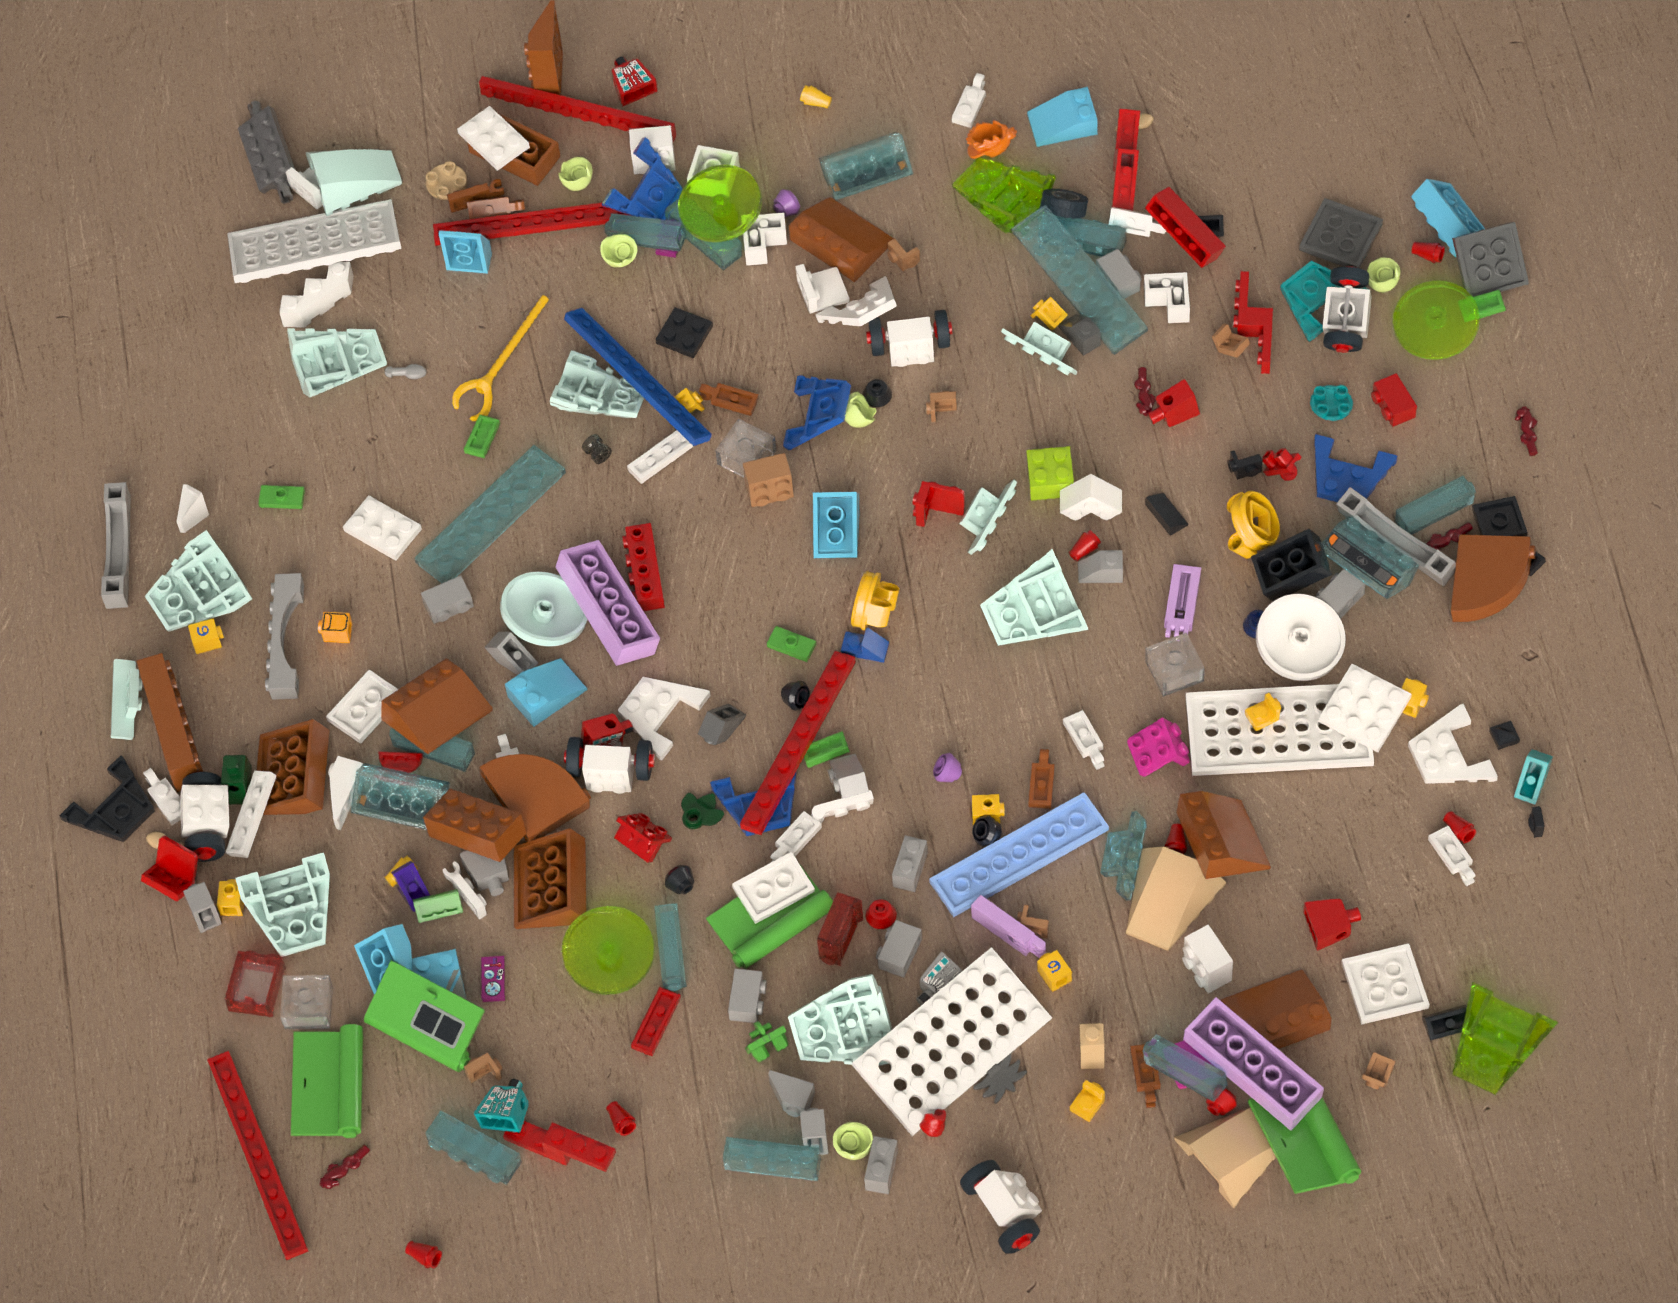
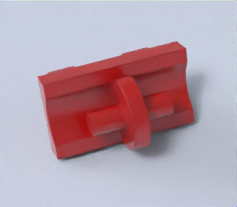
M1281 448L1276 454L1273 450H1268L1261 458L1262 462L1267 466L1263 472L1266 476L1280 475L1285 481L1294 480L1298 471L1294 463L1302 457L1299 453L1290 454L1286 448Z

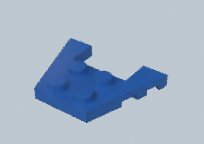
M644 137L637 145L633 154L648 164L649 168L632 196L628 199L613 188L610 189L601 205L661 225L665 222L682 194L683 188L669 168L667 169L662 163L660 155L653 150L648 138Z
M801 375L797 376L794 392L798 396L811 394L805 425L786 430L783 446L787 450H791L844 422L851 385L845 380L827 378L826 380H819L817 377L805 378Z
M1315 434L1317 497L1338 502L1350 487L1367 499L1374 491L1378 482L1396 464L1398 456L1378 451L1373 469L1329 458L1334 445V439Z
M796 773L763 832L791 826ZM730 777L710 782L712 791L740 827V822L757 791L735 796ZM741 829L746 836L755 835V833Z

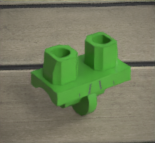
M759 1021L754 1022L755 1030L750 1032L749 1036L751 1039L759 1036L760 1039L747 1045L745 1050L747 1054L751 1053L756 1061L760 1063L770 1057L764 1045L772 1042L777 1052L789 1046L784 1035L787 1032L785 1027L781 1026L766 1034V1031L772 1029L771 1024L768 1022L762 1026Z

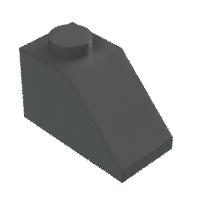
M1075 314L1058 325L1060 330L1083 356L1101 345V331L1087 316Z
M730 704L709 710L705 715L698 735L711 745L727 741L745 719L746 714Z

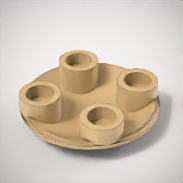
M452 161L438 165L426 174L427 190L435 198L448 200L447 194L466 189V173Z

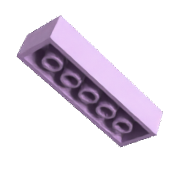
M597 540L561 550L556 569L615 665L655 655L660 637L600 541Z
M1215 998L1185 1029L1183 1039L1289 1130H1292L1322 1098L1324 1087L1218 998Z

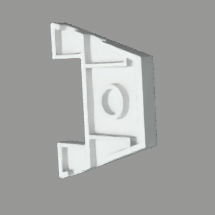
M884 276L870 284L871 291L867 292L864 298L849 302L844 309L838 310L830 306L815 314L818 322L823 323L825 322L824 320H828L830 324H835L842 321L843 325L862 326L893 309L897 305L887 277Z
M642 677L618 709V714L624 721L627 719L631 721L633 731L643 740L651 741L656 757L662 761L673 747V742L656 733V731L680 700L700 711L710 697V691Z
M1464 704L1457 706L1408 742L1409 750L1425 784L1454 783L1459 780H1468V782H1477V780L1497 781L1498 776L1490 759L1471 766L1466 765L1451 733L1452 730L1471 724V719Z

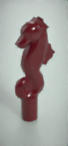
M1140 367L1138 368V379L1134 382L1135 388L1140 390L1138 395L1140 402L1136 403V407L1139 409V413L1147 417V413L1152 411L1156 397L1148 393L1151 389V384L1147 380V369Z
M1522 406L1517 410L1515 417L1516 421L1522 418L1520 427L1524 434L1520 436V440L1527 446L1529 455L1535 456L1538 454L1535 445L1537 436L1532 429H1534L1538 421L1532 417L1530 409Z
M1467 522L1458 529H1450L1446 532L1445 536L1435 533L1426 544L1441 551L1439 548L1448 546L1451 540L1456 543L1459 542V535H1465L1473 530V527Z
M363 1144L354 1154L347 1155L341 1165H329L323 1178H320V1186L326 1189L339 1186L338 1179L344 1177L348 1173L349 1168L357 1169L361 1165V1159L370 1152V1149Z

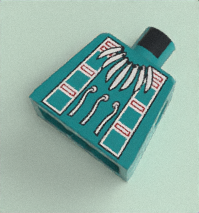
M511 1079L508 1086L495 1085L491 1087L474 1112L482 1129L510 1132L521 1131L529 1105L522 1090L523 1084L521 1081Z

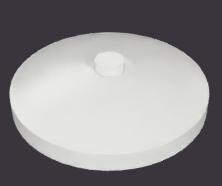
M1291 594L1275 600L1265 609L1257 624L1256 644L1262 659L1273 671L1288 679L1309 681L1326 675L1336 666L1345 648V630L1339 616L1327 603L1310 595Z

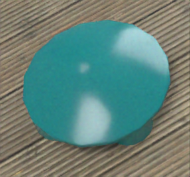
M1344 385L1317 386L1310 398V406L1318 417L1336 421L1350 414L1353 408V400L1348 393V388Z

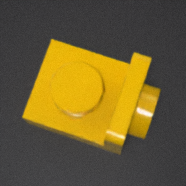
M1051 297L1045 302L1041 299L1033 307L1035 311L1030 315L1033 319L1038 316L1051 331L1068 316Z
M685 388L674 397L690 413L695 409L701 412L705 409L701 403L703 399L696 391L692 392Z
M1267 693L1265 694L1264 701L1245 709V716L1255 731H1258L1279 720L1281 705L1277 698L1273 699L1271 694Z
M1085 1080L1083 1082V1089L1070 1105V1111L1090 1122L1105 1101V1091L1098 1083H1091Z

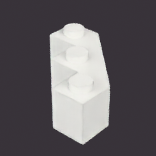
M335 262L329 265L327 279L306 278L303 296L282 295L280 316L283 327L304 328L311 323L314 317L324 314L335 306L334 303L342 297L345 299L352 291L354 278L350 262Z

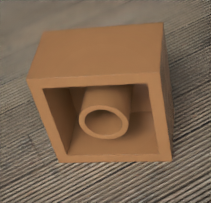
M785 453L743 463L745 486L751 507L765 506L768 503L786 501L794 497L792 476Z

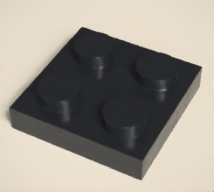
M674 307L655 339L656 344L694 358L711 331L713 322Z
M1515 496L1472 505V511L1480 535L1527 537L1528 532Z

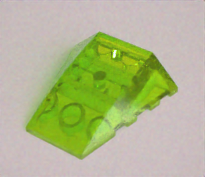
M978 157L952 184V187L1003 233H1021L1042 211L1040 204L1043 190L1053 188L1056 176L1049 173L1047 176L1042 175L1036 170L1024 171L1014 165L1006 167L1001 162Z
M1472 982L1452 1075L1496 1095L1558 1022L1536 1012L1535 1016L1495 998L1493 991Z

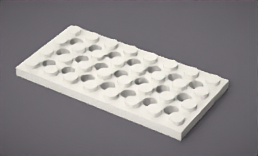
M391 199L333 211V214L329 216L323 213L227 233L235 283H246L253 279L269 278L277 274H289L296 270H308L320 265H331L335 262L351 261L359 257H371L378 253L394 252L397 249H401Z
M1339 684L1188 692L1185 696L1192 776L1374 766L1373 750L1332 728L1321 730L1318 727L1321 724L1318 718L1323 711L1317 709L1316 706L1320 703L1327 705ZM1270 693L1273 699L1277 698L1283 711L1280 713L1278 721L1262 728L1263 731L1260 734H1254L1251 732L1253 726L1245 716V709L1264 701L1265 694ZM1301 704L1306 709L1298 712L1294 709V706ZM1234 708L1238 711V714L1231 716L1226 711ZM1210 709L1215 711L1216 714L1212 717H1207L1204 715V711ZM1304 724L1308 729L1301 732L1296 729V726ZM1280 725L1285 728V731L1277 733L1273 728ZM1237 728L1240 730V733L1238 735H1231L1228 733V730ZM1209 729H1214L1218 734L1210 737L1205 732ZM1350 741L1355 744V747L1347 749L1343 746V743ZM1322 743H1330L1333 747L1330 750H1324L1320 745ZM1300 744H1307L1310 749L1308 751H1300L1298 746ZM1283 745L1287 748V751L1280 753L1275 750V747ZM1260 746L1265 751L1261 754H1256L1252 749ZM1232 748H1239L1242 753L1233 755L1230 753V750ZM1216 749L1219 751V755L1213 757L1208 755L1207 751Z
M991 947L851 1065L913 1136L921 1129L919 1125L924 1119L925 1114H934L937 1109L947 1108L985 1076L986 1072L995 1063L999 1064L1004 1060L1005 1057L1048 1023L1052 1017ZM986 974L993 976L995 979L994 985L987 986L984 984L983 976ZM967 989H974L977 992L978 997L976 1000H969L966 997L965 992ZM1000 992L1007 993L1010 997V1002L1007 1004L1001 1003L998 999V994ZM951 1003L958 1004L960 1013L957 1015L951 1014L948 1010V1005ZM987 1006L991 1008L993 1016L991 1018L983 1017L981 1014L982 1007ZM1015 1010L1023 1011L1025 1020H1015L1013 1012ZM932 1018H940L943 1022V1027L941 1029L933 1028L931 1025ZM965 1021H971L975 1024L976 1029L974 1032L970 1033L964 1029L963 1024ZM999 1024L1005 1025L1008 1029V1034L1005 1036L999 1035L996 1032V1026ZM914 1033H923L926 1041L922 1044L915 1042L913 1038ZM949 1035L955 1036L958 1039V1046H949L946 1042V1037ZM979 1040H989L991 1048L989 1050H982L979 1047ZM900 1046L905 1047L908 1050V1057H898L896 1048ZM929 1051H939L941 1054L940 1061H932L929 1058ZM962 1054H971L974 1059L973 1064H964L961 1059ZM887 1061L891 1066L890 1072H881L878 1066L879 1062ZM918 1064L922 1066L924 1070L923 1075L915 1076L911 1071L912 1065ZM946 1068H953L956 1072V1078H946L944 1070ZM896 1079L904 1080L906 1089L903 1091L897 1090L894 1087V1081ZM929 1082L936 1083L939 1087L938 1093H929L927 1084ZM911 1097H918L921 1100V1107L918 1109L912 1108L909 1104V1099Z

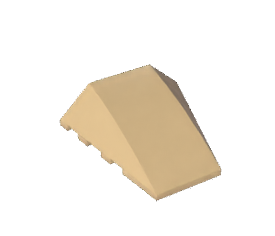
M1166 847L1143 848L1126 934L1169 951L1187 930L1193 920L1195 921L1203 908L1214 899L1216 893L1220 889L1222 890L1226 885V881L1221 877L1205 879L1198 861Z
M1251 1107L1174 1137V1140L1188 1156L1194 1154L1219 1183V1192L1233 1208L1236 1207L1242 1196L1250 1190L1257 1178L1265 1172L1266 1167L1271 1161L1276 1158Z

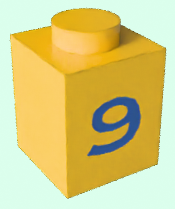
M214 618L188 625L196 654L222 647L220 639L224 638L220 625L216 626Z
M1057 950L1052 953H1045L1037 961V971L1052 992L1072 981V971Z

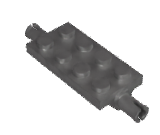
M252 101L247 106L252 118L239 126L238 131L258 189L264 194L270 189H276L281 203H289V199L293 200V195L289 188L286 171L291 167L295 169L278 119L274 108L267 106L262 110L259 101Z

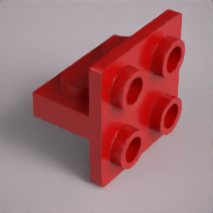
M643 813L618 816L616 820L621 826L614 838L647 863L653 862L663 843H668L672 840V837L667 834L665 828L650 822V818Z

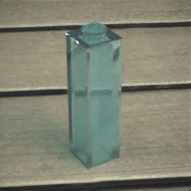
M611 214L609 221L605 224V233L608 237L617 234H627L640 247L681 251L686 238L683 223L678 221Z
M1461 476L1397 509L1395 522L1399 527L1412 535L1473 504L1476 493L1475 487L1464 476Z
M392 727L389 733L394 747L410 753H423L424 758L466 772L475 755L472 743L453 737L427 754Z
M677 903L654 906L663 988L677 991L687 987Z
M1157 1034L1144 1045L1143 1055L1145 1064L1213 1102L1228 1085L1224 1071Z

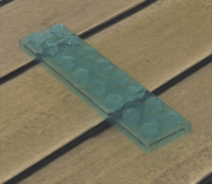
M1046 205L1012 228V233L1079 314L1089 317L1099 328L1101 340L1113 355L1148 331L1145 323Z
M533 445L414 558L415 563L441 583L456 578L566 473L565 468Z

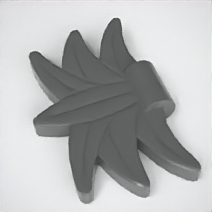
M1010 1053L1001 1063H995L986 1072L985 1079L974 1085L973 1089L981 1090L989 1087L982 1097L987 1098L997 1094L994 1103L997 1104L1005 1094L1006 1089L1011 1092L1016 1091L1013 1083L1022 1079L1027 1074V1070L1017 1073L1020 1066L1019 1059L1009 1066L1011 1062Z

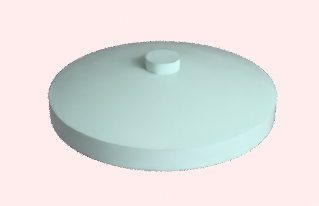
M548 572L525 573L510 581L503 591L500 602L502 618L515 635L527 642L541 646H559L576 639L585 628L587 618L559 575Z

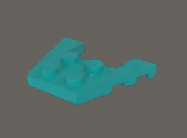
M1310 261L1280 286L1282 294L1309 342L1323 332V325L1311 314L1325 304L1327 287L1344 288L1332 284L1330 281L1331 270L1314 261ZM1363 287V288H1353V289H1367V290H1369V289L1366 288V287Z

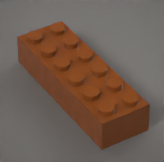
M160 653L137 660V665L176 792H180L183 779L189 774L203 772L198 758L199 755L193 741V735L187 721L188 718L182 704V698L170 661H165L163 654Z

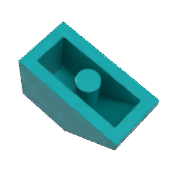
M1531 749L1521 772L1514 794L1515 798L1536 804L1547 778L1553 756Z

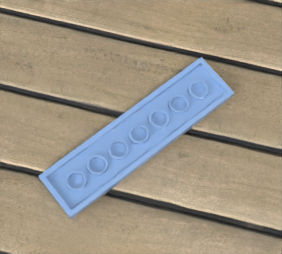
M1085 792L929 878V882L951 915L955 917L971 908L973 902L980 895L986 899L1107 832L1109 826Z

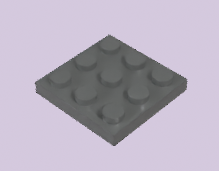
M1324 198L1299 245V251L1343 267L1352 266L1360 269L1383 225V219Z
M1512 221L1452 238L1466 299L1495 290L1502 292L1529 284L1515 222Z

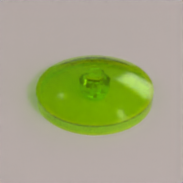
M733 165L712 166L700 171L687 182L679 197V215L685 228L696 238L707 242L728 241L742 235L755 223L762 207V194L756 180L746 170Z
M1428 281L1414 286L1399 299L1393 313L1395 336L1402 347L1417 357L1431 360L1449 358L1462 352L1474 340L1480 324L1479 310L1473 296L1463 287L1448 281Z
M602 906L583 913L572 922L563 939L562 957L567 973L580 987L596 994L613 995L635 987L645 978L653 963L654 942L649 927L637 914L621 907Z

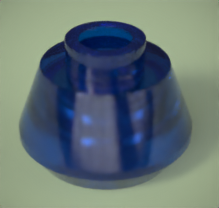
M1263 610L1250 612L1243 621L1244 632L1252 638L1256 639V628L1264 612Z

